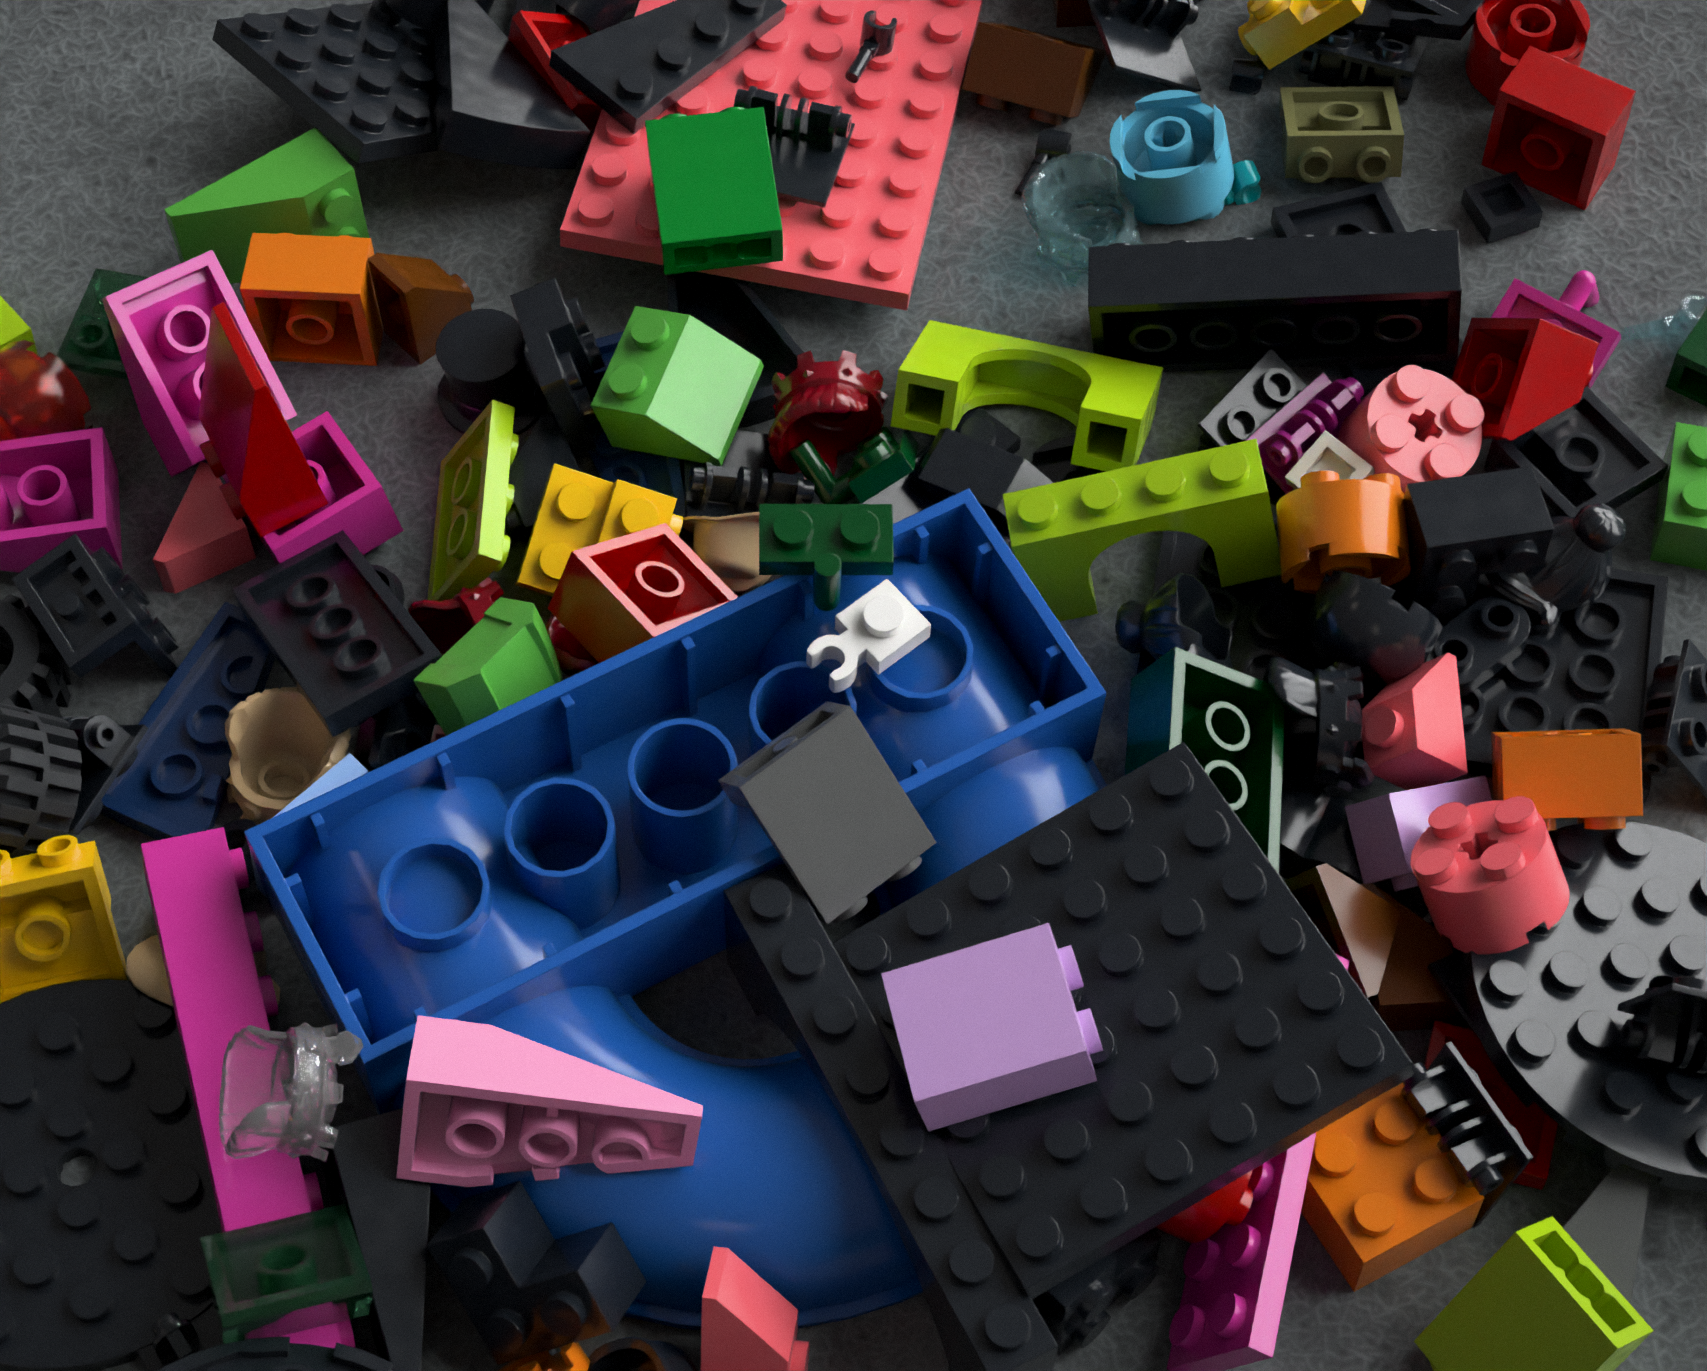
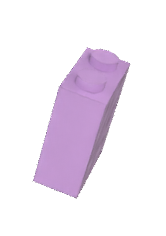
M1049 923L881 973L914 1103L928 1132L1097 1081L1090 1054L1103 1051L1091 1009L1088 1008L1077 1012L1071 994L1072 990L1084 987L1079 967L1071 945L1057 948Z

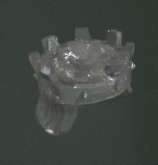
M304 1022L298 1027H289L287 1032L268 1031L248 1025L239 1032H235L232 1040L228 1042L223 1058L219 1099V1131L225 1154L236 1160L258 1156L275 1149L277 1153L288 1154L293 1159L300 1155H309L326 1162L328 1151L320 1147L334 1149L338 1130L328 1125L333 1120L338 1103L343 1101L344 1085L337 1083L338 1072L335 1063H338L339 1066L353 1063L364 1047L362 1040L347 1030L338 1033L337 1023L322 1027H312Z

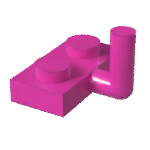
M1581 270L1574 274L1559 300L1514 278L1491 318H1541L1598 342L1599 345L1593 360V374L1587 385L1590 389L1621 340L1620 332L1580 312L1582 307H1592L1599 301L1595 277L1586 270Z

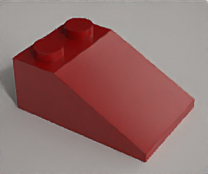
M222 302L212 307L198 415L210 440L199 446L216 479L227 474L230 481L219 486L236 520L248 515L261 538L329 503L225 303Z

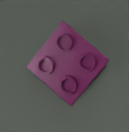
M1323 372L1245 440L1257 439L1263 468L1285 494L1295 490L1287 484L1285 476L1325 430L1338 439L1344 419L1361 403L1364 389L1352 377H1347L1345 380L1336 379L1331 382Z

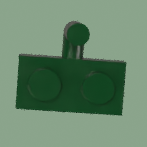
M887 426L882 427L864 438L856 446L860 453L853 458L851 470L835 479L809 438L796 444L788 453L806 480L814 483V491L823 504H843L854 496L862 504L914 471L918 443L909 430L899 428L891 433Z
M759 504V575H813V601L818 609L831 611L838 606L840 602L841 575H893L892 504Z

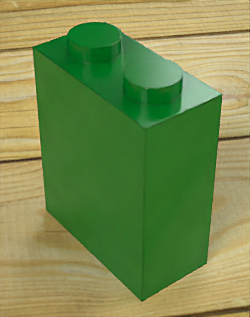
M729 107L715 113L689 116L685 114H669L661 119L646 120L648 158L664 274L783 261V229L764 107L750 109Z

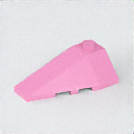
M417 1016L405 1084L396 1179L477 1187L493 1185L494 1174L532 1170L535 1181L559 1179L560 1166L594 1163L598 1169L607 1174L693 1166L703 1105L493 1025Z

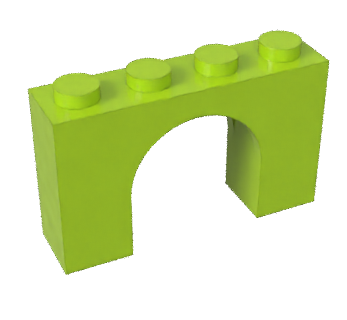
M929 320L898 369L890 426L937 436L939 430L943 428L955 431L962 416L967 411L976 407L992 404L1029 406L1057 414L1077 427L1071 464L1102 471L1125 468L1137 464L1151 430L1163 367Z
M1257 439L1003 494L1013 553L1058 621L1098 614L1090 571L1092 562L1109 546L1125 538L1142 533L1179 531L1195 535L1206 541L1214 552L1221 587L1281 575L1278 541Z

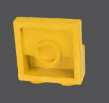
M1249 0L1247 8L1250 17L1248 22L1239 26V38L1245 49L1253 56L1258 55L1270 70L1361 16L1366 0Z
M554 463L547 479L515 585L553 597L570 554L574 550L666 523L679 536L683 517L673 514L677 498L619 479L613 483Z
M56 836L42 842L37 848V853L10 858V854L7 851L0 850V1003L24 993L55 984L79 980H127L125 958L111 913V895L95 840L78 844L77 838L74 836Z

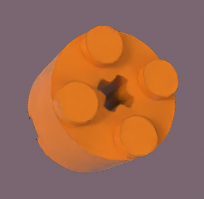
M1334 471L1310 472L1300 478L1301 488L1287 493L1277 502L1276 513L1281 580L1286 584L1293 578L1294 590L1316 594L1325 574L1327 573L1331 576L1333 571H1344L1368 579L1381 577V584L1385 586L1400 582L1411 572L1409 539L1403 500L1404 493L1401 490L1400 478L1397 475L1380 473L1367 476L1364 479L1340 480L1339 474Z

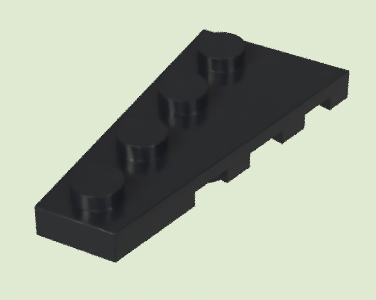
M675 0L551 50L549 66L631 133L635 134L645 126L646 120L656 118L783 21L787 4L782 0Z

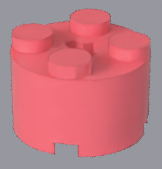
M1406 365L1382 380L1361 401L1358 407L1344 419L1339 431L1338 440L1373 466L1374 474L1389 473L1397 475L1400 478L1401 490L1405 495L1407 484L1461 477L1473 466L1481 449V423L1484 419V411L1477 398L1466 394L1455 382L1446 376L1416 365Z
M1516 796L1506 800L1485 801L1468 806L1460 802H1450L1437 807L1431 812L1428 817L1430 827L1419 837L1412 850L1411 868L1437 932L1441 937L1443 934L1450 938L1454 948L1464 953L1473 951L1478 955L1511 951L1529 943L1526 932L1534 929L1542 922H1545L1547 930H1549L1561 919L1569 903V887L1546 824L1537 812L1535 804L1531 799L1524 796Z

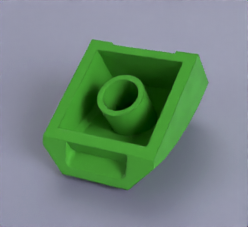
M500 597L483 613L484 617L435 664L430 663L413 680L445 735H449L562 681L561 669L554 646L534 603Z

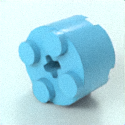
M1185 90L1161 91L1147 95L1135 102L1136 110L1124 120H1122V115H1120L1110 133V149L1121 195L1126 206L1133 212L1138 221L1149 225L1158 223L1180 224L1196 219L1207 220L1219 215L1224 208V199L1229 194L1234 181V167L1222 112L1215 105L1213 109L1207 104L1202 103L1200 95Z

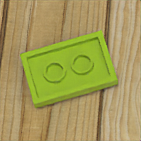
M492 400L441 461L427 600L443 601L452 599L463 587L470 589L485 580L493 571H500L506 562L510 549V538L504 535L505 517L510 511L515 492L514 486L508 483L509 470L516 456L519 444L518 435L513 433L515 407Z

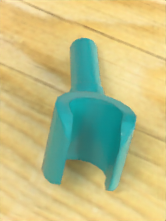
M1244 160L1233 164L1234 181L1229 194L1224 199V206H1228L1233 202L1241 205L1257 201L1261 196L1262 190L1259 185L1260 175L1254 162Z

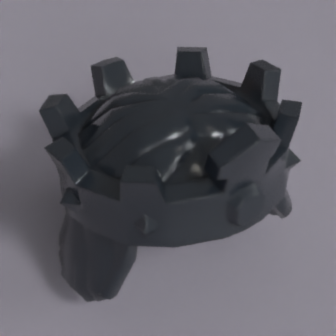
M1281 657L1270 659L1265 669L1263 681L1273 687L1274 693L1285 705L1282 772L1298 777L1307 776L1310 783H1316L1322 790L1328 785H1333L1351 792L1352 787L1360 789L1371 785L1375 776L1367 762L1356 757L1353 759L1358 742L1362 739L1363 726L1361 706L1357 700L1364 698L1362 681H1355L1356 677L1361 676L1360 666L1345 670H1336L1333 666H1329L1325 670L1315 668L1314 672L1311 673Z

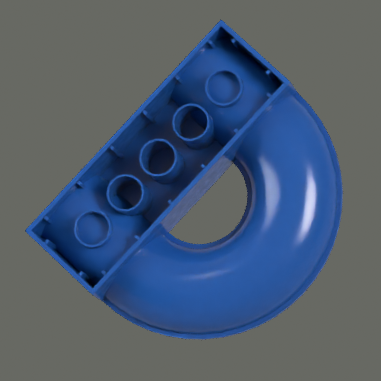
M970 488L894 523L893 575H841L840 602L831 611H822L814 604L813 575H784L244 831L267 899L378 1114L403 1108L406 1077L417 1016L493 1025L703 1105L693 1166L607 1174L598 1169L594 1163H581L560 1166L559 1179L535 1181L531 1170L494 1174L493 1185L462 1187L431 1183L430 1192L452 1214L464 1198L521 1181L555 1240L612 1222L647 1281L624 1314L626 1317L681 1329L701 1330L702 1295L714 1246L729 1248L798 1309V1329L851 1319L901 1303L923 1293L899 1231L865 1160L831 1099L799 1051L763 1059H735L707 1054L676 1041L660 1030L638 1008L632 996L725 950L726 932L723 890L784 863L750 809L733 804L718 780L827 701L851 706L937 842L920 855L922 862L913 872L894 882L886 880L872 891L879 915L886 913L1107 786L1092 759L1106 691ZM888 579L930 622V637L879 675L867 662H864L857 667V675L852 685L841 692L833 693L829 688V675L835 669L840 668L842 664L835 659H826L811 669L806 664L807 649L814 640L821 636L840 635L835 630V616L881 582Z

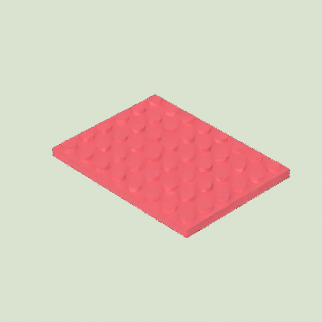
M640 0L634 17L675 0ZM782 0L787 4L783 21L654 119H661L669 114H685L689 116L720 112L723 109L734 107V100L738 89L748 91L752 85L760 90L777 93V106H780L785 93L792 95L791 109L797 110L802 97L809 99L808 113L812 102L833 107L836 105L842 106V113L852 115V123L855 124V128L825 208L778 197L783 229V261L696 272L907 310L983 0ZM868 11H876L875 24L880 26L889 25L891 20L896 18L897 26L892 51L885 55H875L858 82H849L845 74L861 47L860 38L864 15ZM603 109L601 110L560 228L561 247L663 265L645 126L633 134Z

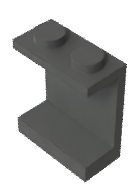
M825 702L718 780L733 804L750 809L806 895L817 918L826 924H829L831 921L835 923L842 922L857 914L867 904V894L886 880L894 882L913 872L922 862L920 855L937 843L851 706Z

